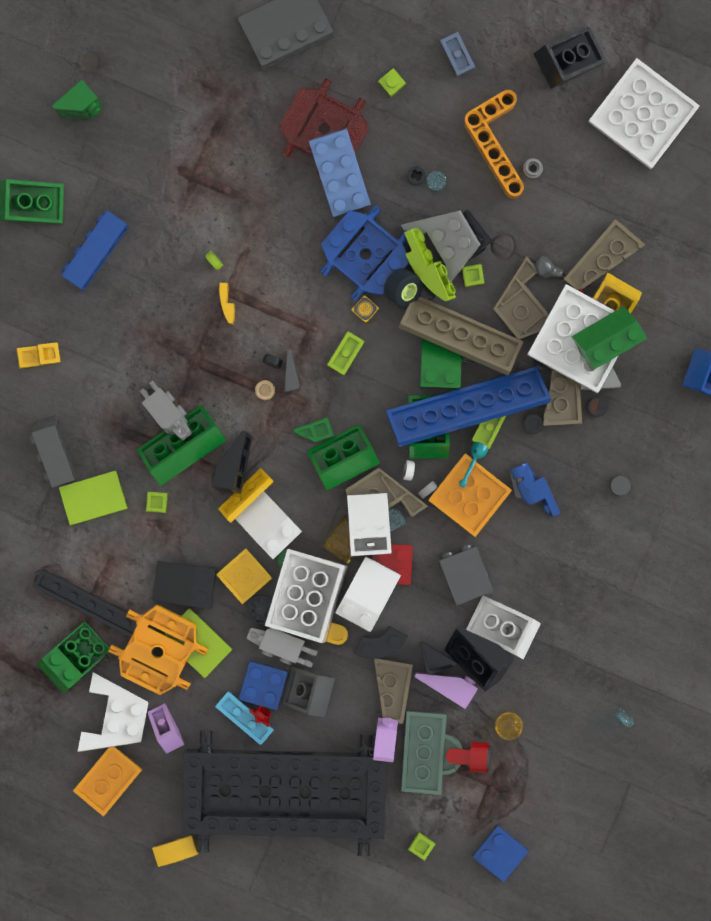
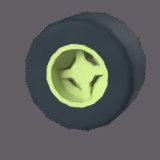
M400 268L392 272L387 278L384 285V293L394 304L405 308L410 303L417 301L421 295L423 284L420 278L410 270Z

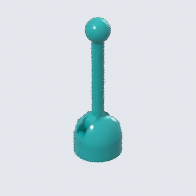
M474 442L471 448L473 459L464 478L459 482L461 487H466L467 479L476 460L486 455L488 447L484 444Z

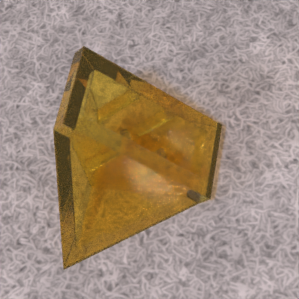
M345 514L323 547L346 563H349L353 556H351L349 521Z

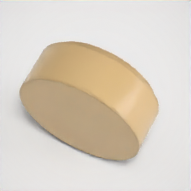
M263 380L256 385L255 393L261 400H270L275 394V387L270 381Z

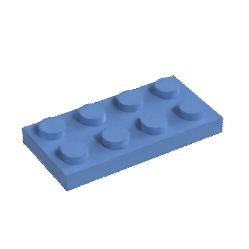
M347 128L308 140L333 217L371 205Z

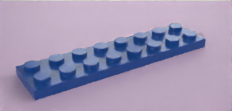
M536 366L509 374V376H502L386 410V415L398 447L544 405L551 402V397Z

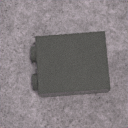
M471 544L461 547V552L453 554L452 551L441 555L442 559L438 560L456 606L494 591L477 546L472 547Z

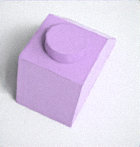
M165 703L147 712L156 739L166 754L184 745L180 731Z
M378 718L373 760L394 761L398 720Z

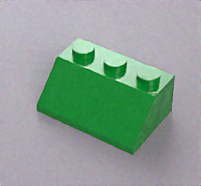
M624 306L572 336L591 371L648 339L637 320Z
M360 424L307 451L327 491L380 464Z

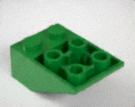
M84 621L44 656L37 666L65 694L109 653L110 648Z

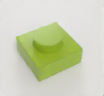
M394 68L378 81L390 97L406 85V82Z

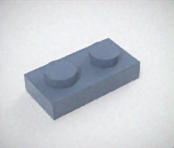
M458 32L440 40L442 48L457 77L475 69V65Z

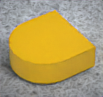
M331 622L326 642L336 645L343 644L348 638L347 629L343 625Z

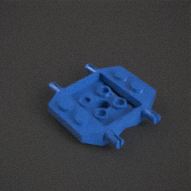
M374 205L367 214L348 211L321 243L327 261L319 272L323 273V276L326 277L332 268H336L357 286V289L350 296L355 302L365 293L382 296L384 294L385 282L390 274L397 269L406 268L409 264L405 255L407 252L404 248L407 242L405 234L403 233L396 240L374 221V218L381 211L377 205ZM362 227H364L365 229L362 231V233L356 238V240L351 244V246L346 250V252L339 258L338 255L343 251V249L348 245V243L353 239V237L358 233V231ZM363 249H368L371 252V257L367 260L360 257V252ZM392 250L393 252L388 256V258L383 262V264L367 281L366 279L371 275V273L376 269V267L381 263V261Z

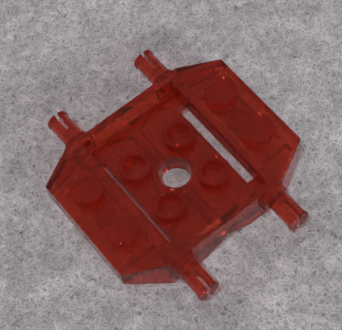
M326 78L318 89L300 88L279 125V129L287 140V146L282 155H286L289 158L294 148H297L313 156L308 140L326 135L319 132V127L322 124L328 125L330 131L327 134L344 129L348 121L350 122L347 126V131L354 153H356L369 131V126L361 115V110L366 101L364 99L362 101V98L359 97L355 107L350 108L327 95V90L332 82ZM316 102L319 103L311 119L309 120L307 126L305 127L303 133L300 137H298L297 135L299 134L301 128L303 127Z

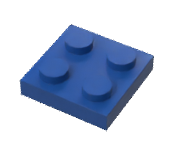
M249 661L239 700L277 710L288 671Z

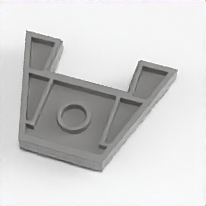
M461 210L401 225L404 231L418 227L423 234H428L446 264L447 277L450 283L481 245Z

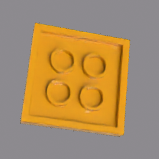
M465 453L428 501L476 537L512 490L477 462H475L467 479L466 487H461L459 482L464 478L472 462V458Z

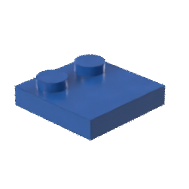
M497 825L472 857L502 882H505L529 851Z

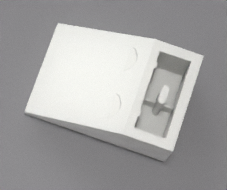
M387 493L347 496L351 556L390 554L391 539Z

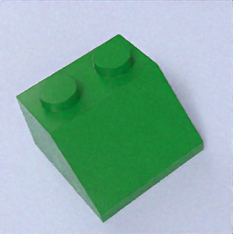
M81 80L55 102L52 107L60 117L89 119L91 116L92 118L97 116L101 112L100 108L103 105L85 82Z

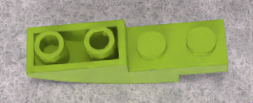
M417 227L404 232L412 250L405 255L420 280L429 290L445 302L456 298L455 288L449 282L446 267L441 261L433 263L432 253L426 247L422 231Z

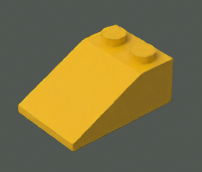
M607 273L592 299L614 311L624 306L631 314L642 292Z

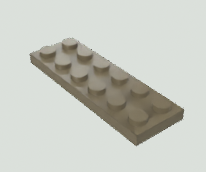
M421 296L416 302L414 301L409 304L399 325V328L507 376H509L523 344V341Z

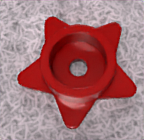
M257 706L256 710L250 708L249 712L255 717V722L263 723L267 727L270 726L268 720L271 718V714L265 707Z

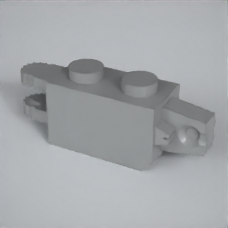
M152 380L149 384L155 392L149 396V393L142 388L140 392L145 397L142 404L167 434H176L179 438L185 440L192 434L187 425L188 420L184 417L187 413L180 405L175 406L173 403L175 398L169 391L165 393Z
M251 627L247 636L248 640L259 646L262 654L273 657V655L281 657L280 661L289 665L292 662H298L312 667L313 663L310 660L300 658L299 654L301 650L312 656H316L318 651L304 646V639L271 627L266 630Z

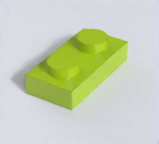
M348 331L327 366L345 375L365 341Z
M506 416L480 423L471 441L482 443L490 449Z

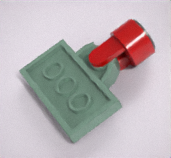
M407 711L401 792L441 795L443 775L457 771L461 765H469L470 772L487 773L490 771L492 747L490 743L472 741L471 750L464 749L458 739L446 734L447 714Z

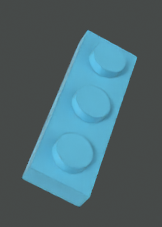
M229 691L215 706L260 745L274 731L271 726L267 727L263 723L255 722V717L249 712L250 708Z

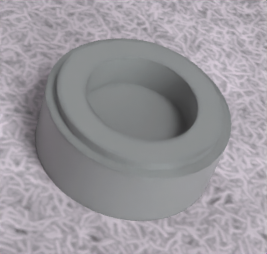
M432 481L418 494L424 499L437 488V485Z

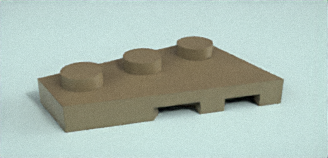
M376 658L374 663L383 718L398 720V723L403 724L413 664Z

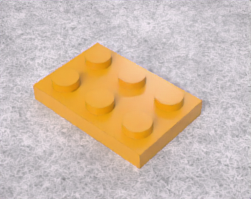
M116 746L109 747L73 792L104 817L143 769Z

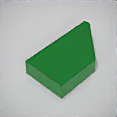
M328 418L293 429L294 433L314 443L334 436Z

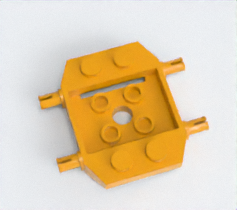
M157 604L143 613V615L129 609L126 617L136 621L137 627L125 650L112 644L108 651L119 657L120 675L158 695H162L176 687V685L187 691L191 683L179 677L191 652L196 651L205 656L209 649L196 642V623ZM148 625L184 641V645L149 628ZM160 647L163 650V655L155 656L152 653V649Z

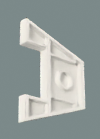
M93 673L89 693L106 695L109 698L102 734L81 732L78 752L141 743L148 702Z

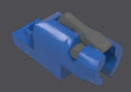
M528 463L510 470L509 474L517 498H522L528 505L544 499L545 503L542 506L547 515L550 514L551 517L560 514L544 477L535 480L534 477L536 475Z

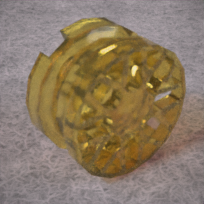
M506 711L497 716L495 729L501 738L514 740L520 736L523 730V723L516 713Z

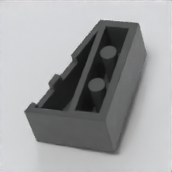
M57 415L34 422L32 434H30L32 445L37 446L38 453H36L37 459L40 464L44 465L46 470L43 471L45 480L50 482L52 487L74 481L76 475L69 452L66 450L63 442V434L60 433L57 426Z

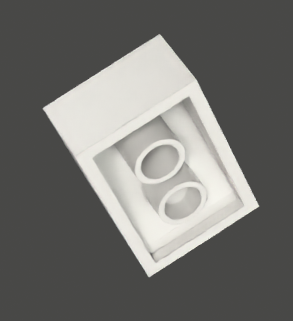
M264 491L235 518L272 559L279 555L302 532Z
M365 556L335 613L371 632L401 575Z
M483 595L466 630L499 644L505 651L524 659L541 623Z

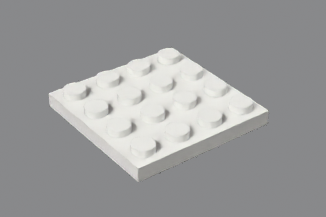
M636 58L588 123L651 170L700 105Z
M566 284L527 355L595 393H599L618 356L591 371L572 336L613 313L614 310Z

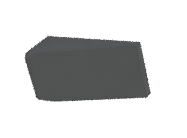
M287 350L285 393L301 389L292 350Z

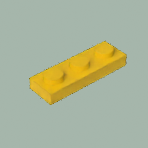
M260 468L243 484L241 494L234 493L218 510L231 523L274 481Z

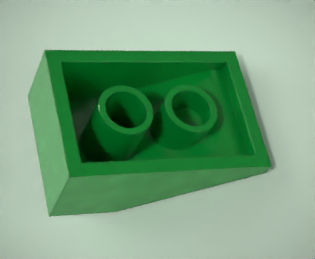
M11 179L0 181V221L63 224L64 184Z
M422 338L420 388L460 389L461 355Z
M408 395V404L437 395ZM449 433L409 444V459H449Z

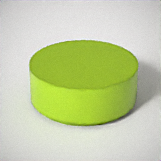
M211 250L205 255L206 259L216 270L224 266Z

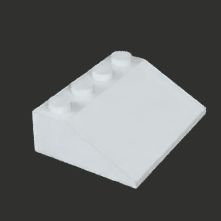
M287 549L265 626L325 643L348 566Z

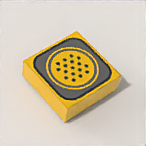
M365 295L351 309L365 323L379 310Z

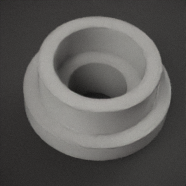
M535 158L528 159L523 165V172L528 178H537L543 171L542 163ZM532 165L535 166L536 171L531 172L529 170V167Z

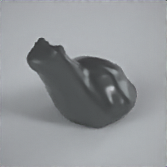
M547 256L537 258L535 270L540 277H563L564 270L553 265Z

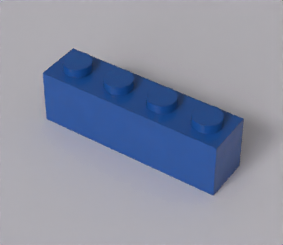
M108 210L105 214L102 213L96 221L98 223L94 230H89L85 236L86 241L83 246L79 245L73 254L75 257L71 263L68 261L62 269L64 273L61 276L82 291L87 288L129 228L125 222Z

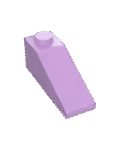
M415 672L414 674L415 678L466 709L478 690L475 686L476 682L468 676L462 678L461 676L433 673L428 675L423 672Z

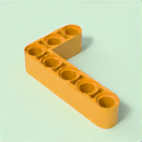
M505 90L469 111L465 116L464 126L505 195L510 199H516L522 194L524 189L523 182L488 126L489 123L511 111L516 104V94L511 90ZM502 98H511L512 104H504ZM492 107L495 109V114L488 115L485 109ZM470 117H475L478 119L479 123L477 125H471L468 122V119ZM480 134H486L489 140L487 142H481L478 139V136ZM490 151H496L499 154V157L497 159H491L488 153ZM502 167L507 168L509 175H500L499 169ZM512 184L517 185L519 192L512 193L509 190V186Z

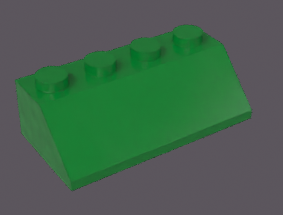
M202 404L184 416L188 420L187 425L192 432L185 440H182L176 434H167L164 430L137 449L149 472L160 486L170 481L173 477L226 441Z

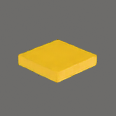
M247 548L216 574L241 604H244L272 579L271 575Z

